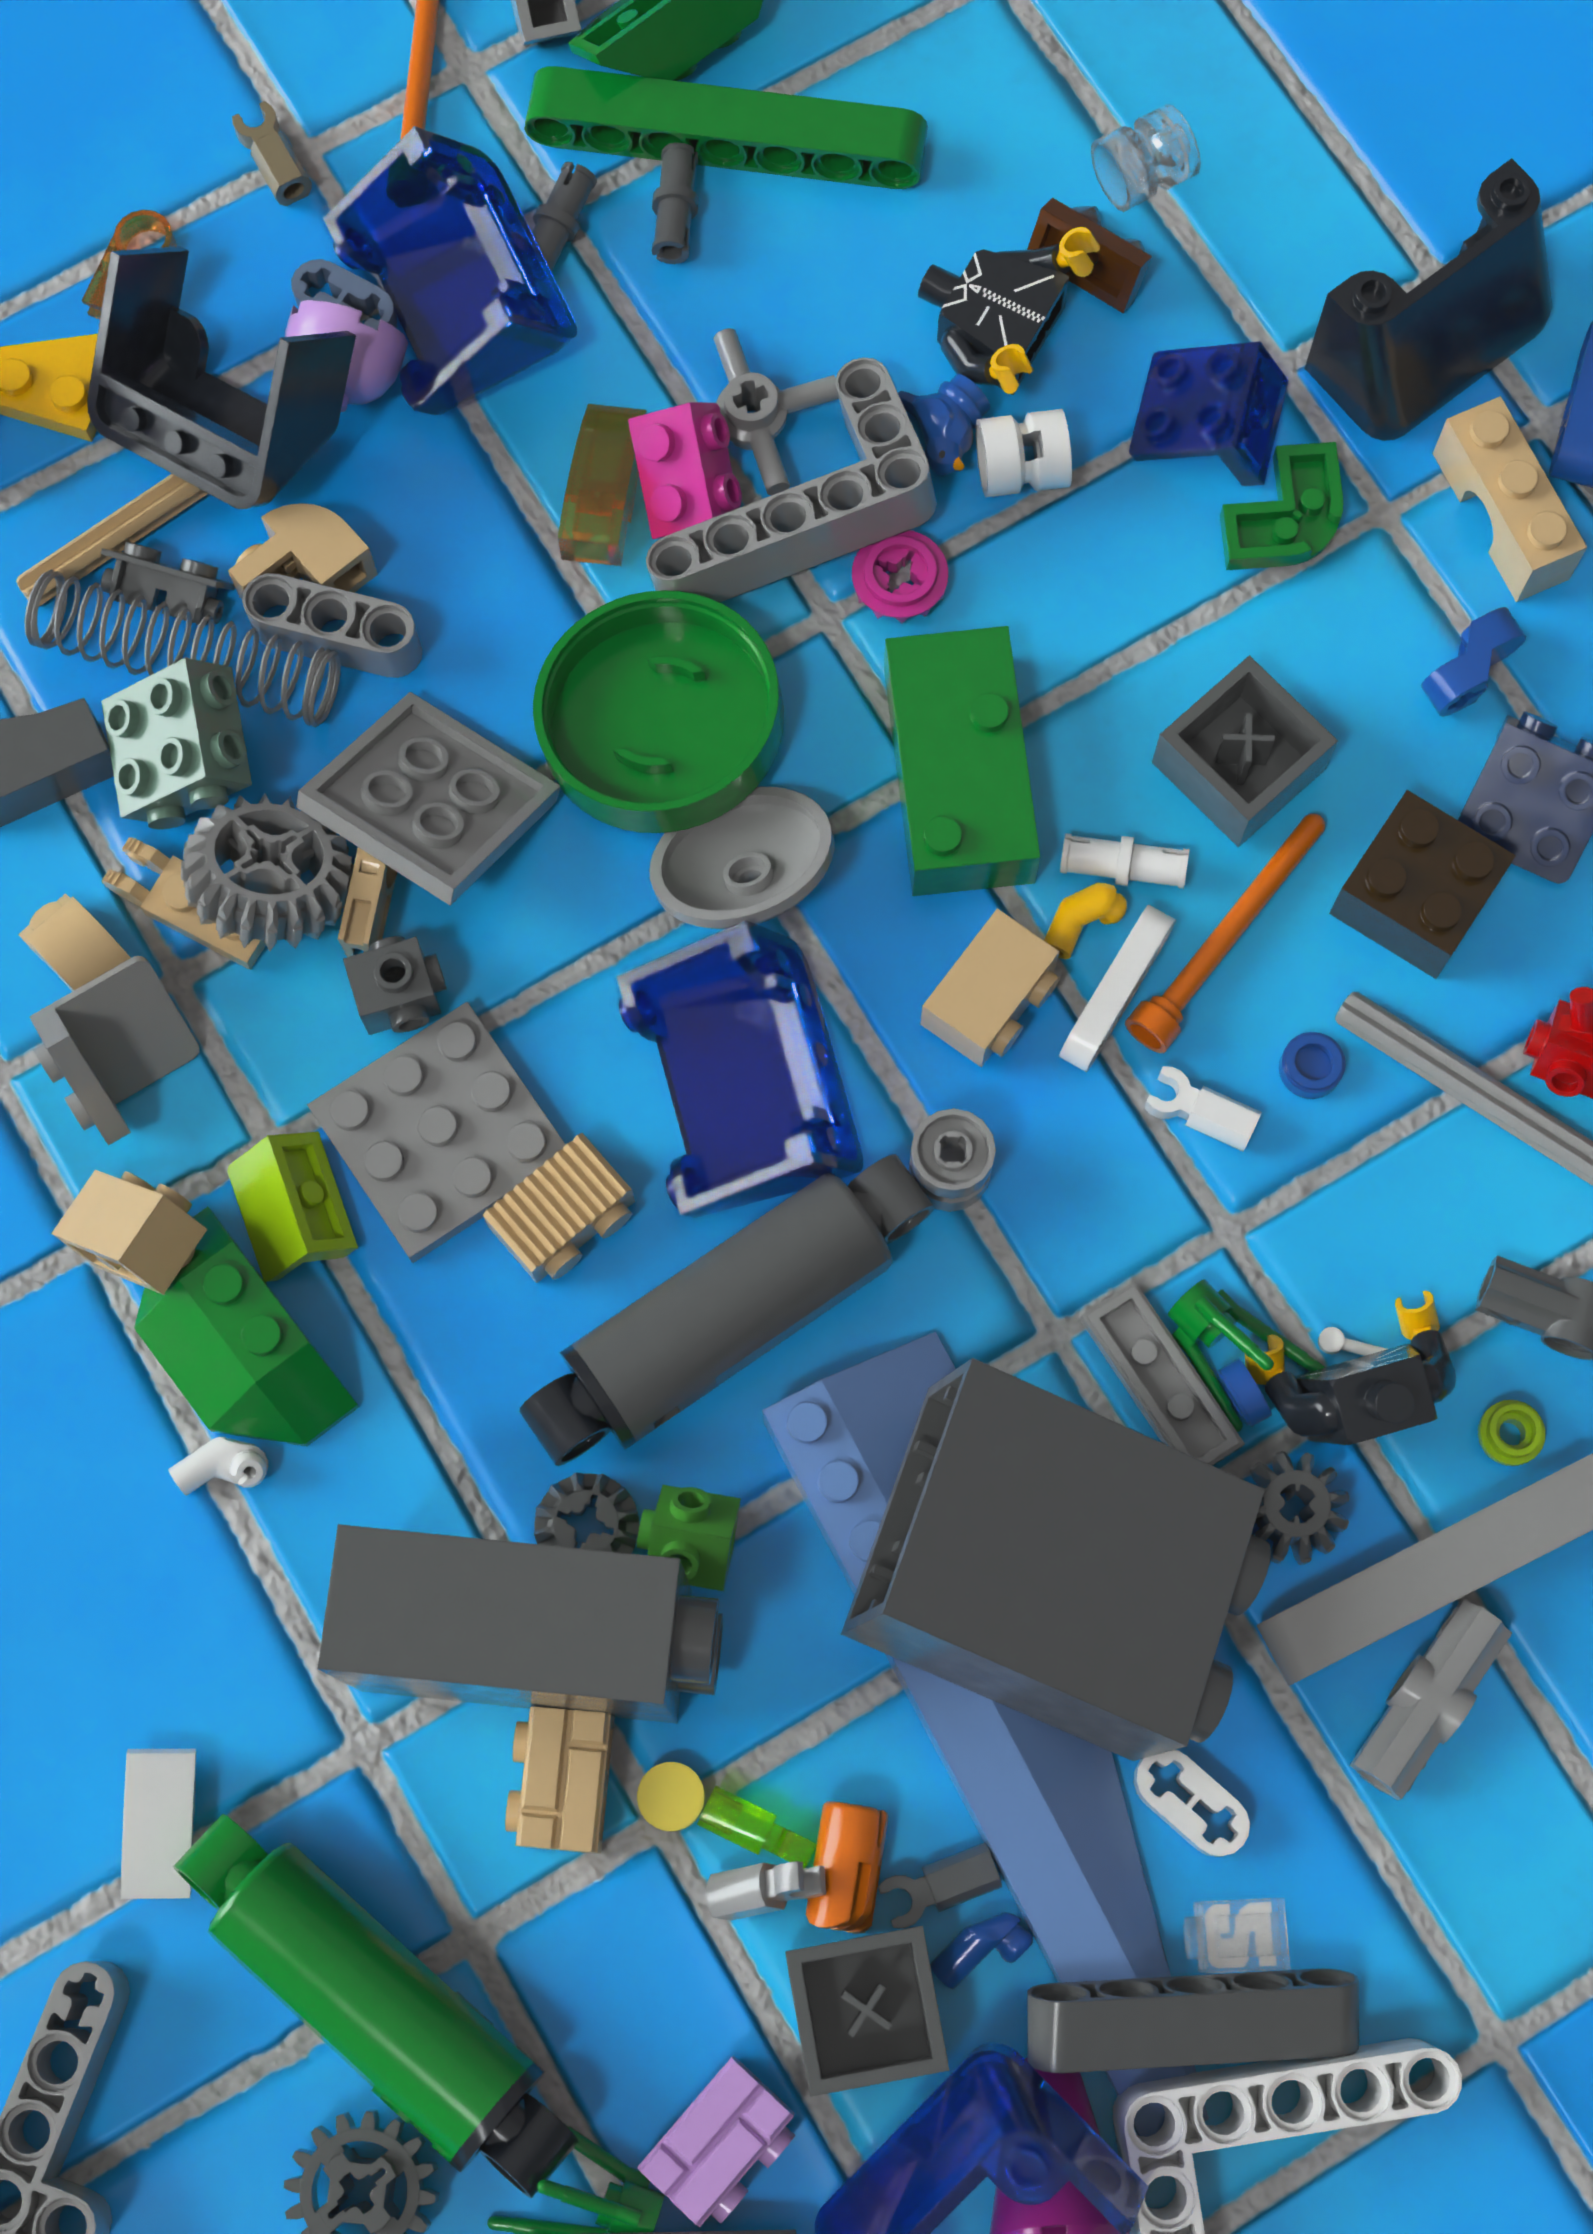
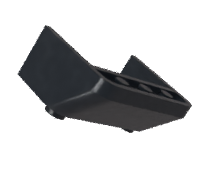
M180 246L111 251L87 399L88 413L93 426L104 437L234 508L249 509L267 505L335 433L340 418L356 335L349 331L280 338L268 403L266 404L205 372L209 351L206 331L196 317L179 309L189 250Z

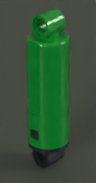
M222 1814L173 1866L177 1873L201 1897L218 1910L209 1925L208 1933L365 2079L373 2087L371 2091L407 2124L411 2123L432 2143V2147L459 2172H462L481 2152L491 2165L510 2183L532 2199L538 2192V2182L542 2179L548 2180L579 2143L573 2132L537 2099L529 2095L545 2071L518 2046H514L493 2026L494 2024L459 1992H454L295 1845L284 1843L268 1855L244 1829L231 1818Z

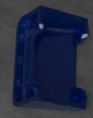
M414 126L323 218L334 240L333 248L339 259L352 269L357 270L360 268L366 272L377 274L385 291L393 301L397 317L417 359H412L400 370L402 395L414 411L431 415H442L558 353L577 335L575 320L503 174L485 153L473 146Z
M746 920L616 976L622 996L619 1000L621 1018L630 1031L638 1032L645 1039L657 1043L686 1154L673 1159L670 1165V1174L666 1178V1188L672 1203L678 1208L680 1215L698 1218L797 1192L826 1173H833L840 1179H844L861 1172L863 1168L862 1149L812 972L804 953L794 940Z

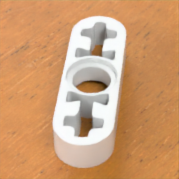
M1147 905L1071 1030L1060 1051V1058L1088 1072L1162 950L1176 923V919L1151 905Z

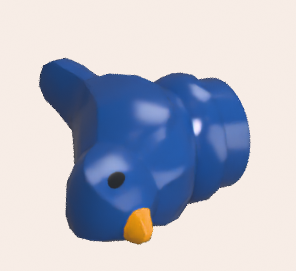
M957 374L950 382L944 381L935 394L916 396L899 391L898 395L905 410L918 421L926 445L925 455L931 470L940 476L948 475L956 470L962 471L965 468L962 457L973 444V429L976 428L977 419H983V416L991 408L985 394L973 381L962 374Z

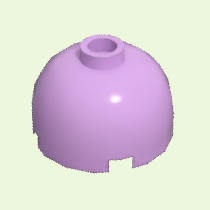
M301 301L299 309L294 305L291 309L285 337L349 331L356 335L341 412L346 411L348 404L363 405L380 399L393 385L402 367L408 346L405 335L393 325L381 319L378 330L361 323L362 311L352 307L326 301Z

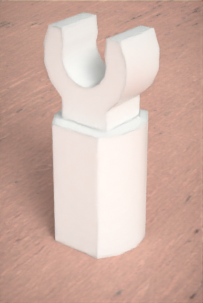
M1163 1066L1157 1080L1170 1085L1175 1090L1176 1098L1171 1101H1163L1158 1097L1149 1095L1144 1109L1150 1115L1159 1119L1181 1117L1187 1120L1185 1126L1244 1152L1262 1112L1208 1087L1203 1086L1201 1090L1196 1089L1190 1085L1188 1077L1181 1070Z

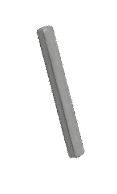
M1352 992L1348 995L1335 1017L1339 1025L1593 1186V1141L1361 993Z

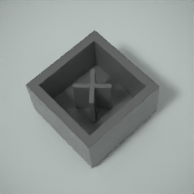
M1249 655L1160 733L1152 763L1239 847L1327 768L1338 740Z
M923 1926L785 1951L810 2097L949 2071Z

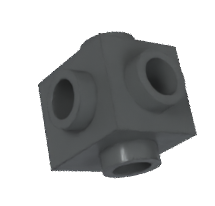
M401 936L387 937L371 944L369 951L343 959L359 1016L369 1035L389 1029L397 1033L413 1031L426 1025L429 1022V1017L441 1014L436 993L447 990L436 953L424 956L417 937L406 940Z

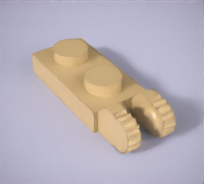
M129 837L122 851L136 864L143 867L146 866L148 869L160 874L159 878L149 891L126 874L110 869L102 879L104 886L115 894L141 907L146 916L251 970L266 946L264 940L253 939L244 948L239 939V934L233 933L220 939L216 930V923L201 925L200 918L197 915V908L189 907L188 900L185 897V887L183 886V880H181V862L183 860L172 856L170 859L158 849L136 838Z

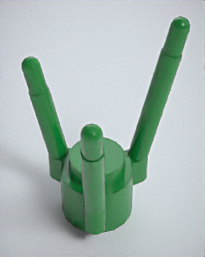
M1205 1279L1189 1289L1168 1312V1316L1178 1326V1329L1172 1334L1173 1338L1186 1352L1198 1375L1237 1432L1242 1429V1422L1197 1343L1199 1341H1202L1208 1348H1211L1226 1336L1262 1369L1271 1370L1274 1365L1273 1360L1235 1325L1238 1322L1267 1343L1268 1335L1273 1334L1280 1337L1284 1342V1355L1311 1372L1325 1367L1309 1356L1307 1352L1240 1307L1223 1289L1217 1292Z
M566 2125L579 2141L574 2149L622 2181L623 2185L609 2182L604 2198L547 2179L540 2180L537 2184V2189L541 2194L597 2213L595 2224L605 2228L496 2215L491 2216L487 2221L488 2227L492 2230L513 2232L514 2234L653 2232L665 2195L649 2189L650 2181L639 2170L627 2166L574 2128Z

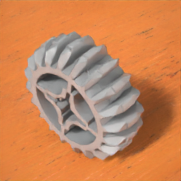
M264 793L258 804H250L242 796H239L236 804H234V810L218 804L211 818L199 817L198 824L194 828V834L188 835V841L184 845V861L181 862V880H183V886L185 887V897L188 900V906L197 908V915L200 918L201 925L216 923V930L220 939L236 933L240 935L239 939L244 948L253 939L264 940L269 951L272 950L277 940L285 939L296 949L302 940V933L318 940L321 932L324 931V925L335 926L337 919L341 916V908L345 907L354 865L351 863L352 857L348 855L349 848L345 838L336 835L334 831L303 811L296 810L291 796L280 805L272 804L266 793ZM231 859L234 862V869L224 874L220 867L227 860ZM310 870L315 878L306 885L300 879L301 874Z

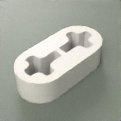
M1176 1749L1143 1758L1139 1761L1134 1770L1133 1780L1136 1794L1147 1807L1196 1850L1206 1856L1222 1857L1235 1853L1245 1844L1250 1829L1247 1811L1235 1797L1187 1755ZM1153 1763L1161 1768L1171 1763L1177 1765L1180 1772L1175 1780L1180 1787L1191 1795L1185 1803L1170 1791L1164 1792L1159 1797L1153 1794L1150 1788L1154 1784L1155 1778L1148 1771ZM1197 1802L1213 1814L1222 1811L1224 1808L1230 1812L1232 1817L1228 1821L1227 1826L1234 1835L1229 1842L1221 1837L1214 1839L1211 1843L1206 1841L1202 1834L1206 1831L1208 1825L1192 1810Z

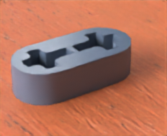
M323 259L310 260L295 270L291 279V286L298 308L301 301L313 300L352 307L366 315H370L375 309H378L380 319L397 328V316L393 301L386 291L375 284ZM326 283L329 284L332 296L325 292H318L314 298L311 297L309 292L311 286L321 289ZM368 318L364 324L378 330L380 319Z

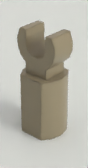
M266 101L259 103L264 122L260 126H246L239 114L232 116L233 126L240 143L247 149H251V156L280 205L288 206L307 197L312 189V182L287 138L280 132L273 107Z

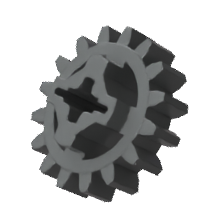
M378 2110L366 2111L361 2127L355 2126L349 2112L336 2116V2135H333L322 2125L316 2127L311 2131V2135L317 2150L313 2152L307 2149H299L292 2156L295 2162L304 2168L302 2176L291 2177L284 2181L285 2189L300 2193V2203L292 2206L285 2212L286 2219L304 2218L308 2227L301 2234H341L336 2229L344 2223L364 2224L371 2234H407L408 2229L424 2233L429 2229L431 2222L424 2214L419 2212L421 2205L437 2202L440 2192L431 2188H425L423 2178H426L438 2169L437 2163H419L416 2154L421 2150L426 2140L422 2135L407 2143L402 2140L400 2136L405 2121L400 2117L395 2118L386 2129L379 2128ZM355 2141L373 2142L383 2146L388 2151L378 2159L360 2157L354 2148H349L347 2143ZM324 2165L323 2170L330 2178L327 2203L320 2208L317 2198V2184ZM385 2169V2174L375 2182L377 2186L369 2194L371 2201L374 2203L373 2207L365 2200L357 2205L352 2204L341 2212L339 2211L340 2205L349 2199L348 2194L355 2187L350 2177L351 2174L360 2180L368 2175L373 2176ZM404 2172L407 2180V2200L400 2216V2210L393 2202L396 2178Z

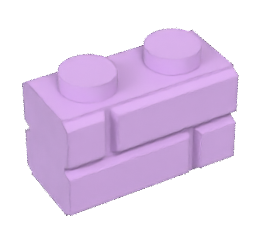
M733 2055L637 2168L699 2228L710 2215L721 2224L749 2191L739 2181L757 2159L769 2168L793 2140L795 2134L786 2125L791 2121L795 2113Z

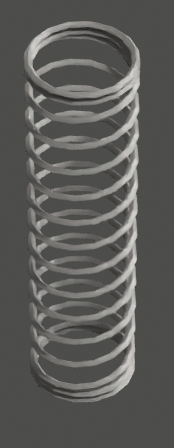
M52 569L44 572L39 577L30 593L24 620L25 634L31 645L45 650L58 645L62 654L67 656L80 651L84 660L91 663L103 658L106 666L112 669L120 667L125 663L129 673L135 676L146 670L149 675L154 674L151 665L162 648L169 626L170 612L167 603L162 602L156 606L151 616L145 639V665L136 670L130 666L129 658L138 646L145 627L148 609L145 597L140 595L133 600L128 610L122 634L123 658L119 662L113 663L108 660L106 653L114 643L123 620L125 610L123 591L117 589L111 593L106 602L100 624V652L98 655L91 657L84 651V646L94 633L100 617L103 602V592L100 584L94 583L88 587L84 594L77 620L78 646L75 649L68 650L63 647L61 641L70 630L77 614L81 594L80 582L75 576L65 581L62 573ZM55 578V606L50 623L40 638L37 627L38 608L47 585ZM74 582L75 597L72 610L64 629L60 633V626L66 611L67 590L71 583ZM96 588L97 604L94 617L88 632L82 639L85 609L93 590ZM119 595V611L116 623L105 645L108 615L113 601ZM141 601L142 610L138 630L128 650L131 620L138 603ZM164 608V619L160 637L150 656L153 629L161 609ZM187 608L182 610L174 621L168 644L167 666L181 660L186 650L192 626L191 612ZM186 614L184 637L178 654L173 661L177 631ZM209 614L200 621L197 627L190 659L196 660L199 640L207 621L209 623L208 636L200 661L205 662L210 652L214 635V620ZM232 621L228 622L220 633L215 649L214 664H219L222 646L230 627V644L223 666H229L232 659L237 636L236 625ZM250 629L242 641L236 666V695L242 706L249 708L260 701L264 712L268 714L283 708L287 719L291 721L303 716L304 722L309 726L312 725L316 728L322 724L330 713L338 690L341 671L338 653L328 648L325 650L323 647L314 653L307 673L302 709L293 715L289 713L287 701L299 678L304 657V646L299 640L291 647L284 666L281 701L271 709L267 707L264 695L276 673L282 648L280 636L278 634L272 636L265 647L261 660L258 681L259 694L253 701L248 702L242 696V688L254 666L259 645L257 629ZM253 635L250 659L241 678L244 655ZM276 641L274 659L264 684L267 661ZM298 649L296 667L287 689L291 664ZM329 661L326 689L318 711L314 715L315 697L323 679L325 666Z

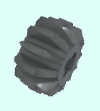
M1285 1451L1277 1452L1273 1456V1471L1261 1462H1257L1250 1469L1252 1479L1258 1487L1265 1489L1255 1520L1259 1530L1253 1535L1263 1540L1270 1539L1273 1541L1270 1560L1274 1563H1280L1284 1560L1288 1553L1289 1545H1291L1297 1563L1299 1565L1308 1564L1312 1560L1311 1545L1324 1554H1328L1335 1548L1334 1540L1327 1530L1343 1532L1348 1527V1519L1341 1514L1331 1511L1332 1508H1338L1349 1501L1348 1492L1339 1490L1328 1493L1325 1486L1335 1479L1337 1472L1332 1467H1329L1318 1477L1312 1475L1311 1472L1315 1463L1314 1455L1304 1453L1299 1459L1295 1470L1293 1469L1290 1457ZM1285 1493L1287 1501L1294 1495L1303 1501L1305 1506L1300 1510L1299 1515L1304 1523L1299 1522V1516L1297 1515L1290 1521L1281 1515L1279 1510L1283 1508L1285 1500L1280 1494Z

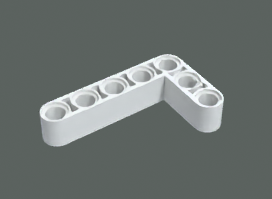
M1405 2038L1359 2046V2050L1356 2053L1347 2056L1264 2061L1196 2072L1185 2076L1144 2082L1128 2087L1120 2096H1117L1113 2105V2124L1128 2221L1131 2228L1130 2234H1205L1192 2153L1439 2113L1448 2109L1458 2099L1462 2089V2074L1457 2062L1448 2053L1423 2040ZM1430 2058L1434 2065L1432 2083L1423 2091L1412 2092L1409 2085V2073L1412 2066L1421 2059ZM1363 2069L1367 2076L1365 2094L1356 2102L1344 2103L1340 2094L1341 2083L1344 2077L1353 2070ZM1296 2080L1300 2088V2099L1297 2106L1286 2114H1275L1272 2107V2096L1275 2089L1285 2081ZM1220 2091L1229 2092L1233 2100L1229 2118L1216 2126L1206 2125L1203 2118V2107L1206 2100L1214 2093ZM1149 2103L1162 2104L1165 2111V2121L1161 2129L1156 2134L1148 2137L1136 2135L1134 2118L1137 2111ZM1161 2176L1174 2177L1176 2193L1173 2200L1167 2206L1160 2209L1147 2207L1145 2192L1148 2185L1155 2178Z

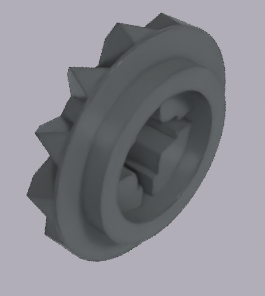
M574 1473L572 1476L552 1484L541 1503L536 1507L534 1536L537 1544L576 1548L578 1544L576 1541V1529L560 1517L561 1515L571 1517L572 1514L582 1516L586 1508L591 1506L594 1498L597 1499L595 1503L597 1521L604 1524L606 1529L614 1532L613 1535L604 1532L601 1535L590 1533L586 1543L582 1542L580 1549L631 1554L637 1543L640 1526L637 1507L626 1488L606 1475Z

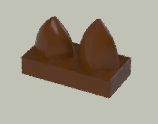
M1052 197L1040 210L1027 250L1060 244L1061 239L1068 231L1077 227H1086L1101 246L1098 252L1087 253L1094 264L1093 270L1085 277L1077 276L1072 269L1066 275L1069 276L1071 283L1124 313L1135 301L1152 256L1145 252L1140 240L1122 239L1103 228L1097 206L1070 208Z

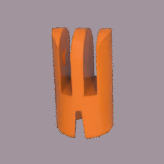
M827 1801L823 1804L813 1866H825L826 1895L808 1899L805 1915L810 1924L819 1928L845 1931L853 1934L865 1933L872 1926L889 1818L886 1811L836 1801Z

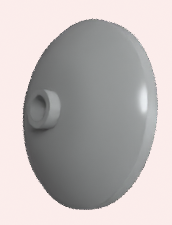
M756 787L745 800L722 816L690 829L664 833L656 845L651 858L650 881L662 907L670 915L687 924L711 929H738L757 925L789 911L806 898L818 885L827 872L833 858L834 834L826 813L813 799L786 788Z

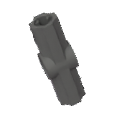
M1497 1255L1492 1260L1487 1274L1482 1281L1475 1310L1502 1320L1507 1324L1541 1335V1342L1561 1354L1583 1360H1593V1281L1577 1277H1563L1560 1280Z

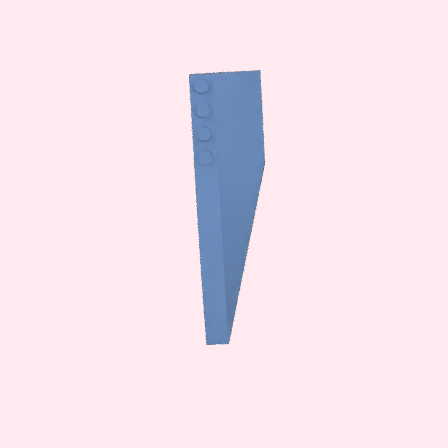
M936 1332L823 1378L762 1410L764 1425L854 1596L928 1388L956 1370ZM885 1654L984 1843H986L1001 1876L1057 1982L1171 1977L1112 1752ZM1195 2065L1109 2070L1105 2071L1117 2096H1120L1128 2087L1136 2084L1196 2073ZM1149 2103L1137 2111L1134 2118V2128L1138 2136L1148 2137L1156 2134L1161 2129L1165 2121L1163 2105L1160 2103ZM1205 2105L1203 2107L1204 2121L1209 2119Z

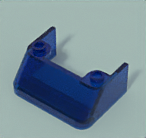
M986 2043L972 2050L827 2198L816 2216L815 2234H930L986 2177L1007 2197L1015 2202L1026 2205H1036L1048 2201L1070 2180L1121 2234H1126L1134 2226L1149 2186L1016 2050L1001 2043Z

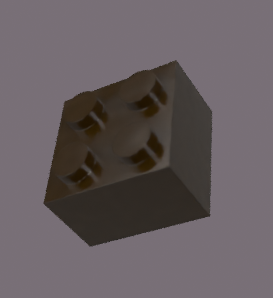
M1406 790L1342 887L1329 914L1437 979L1516 855L1409 790Z

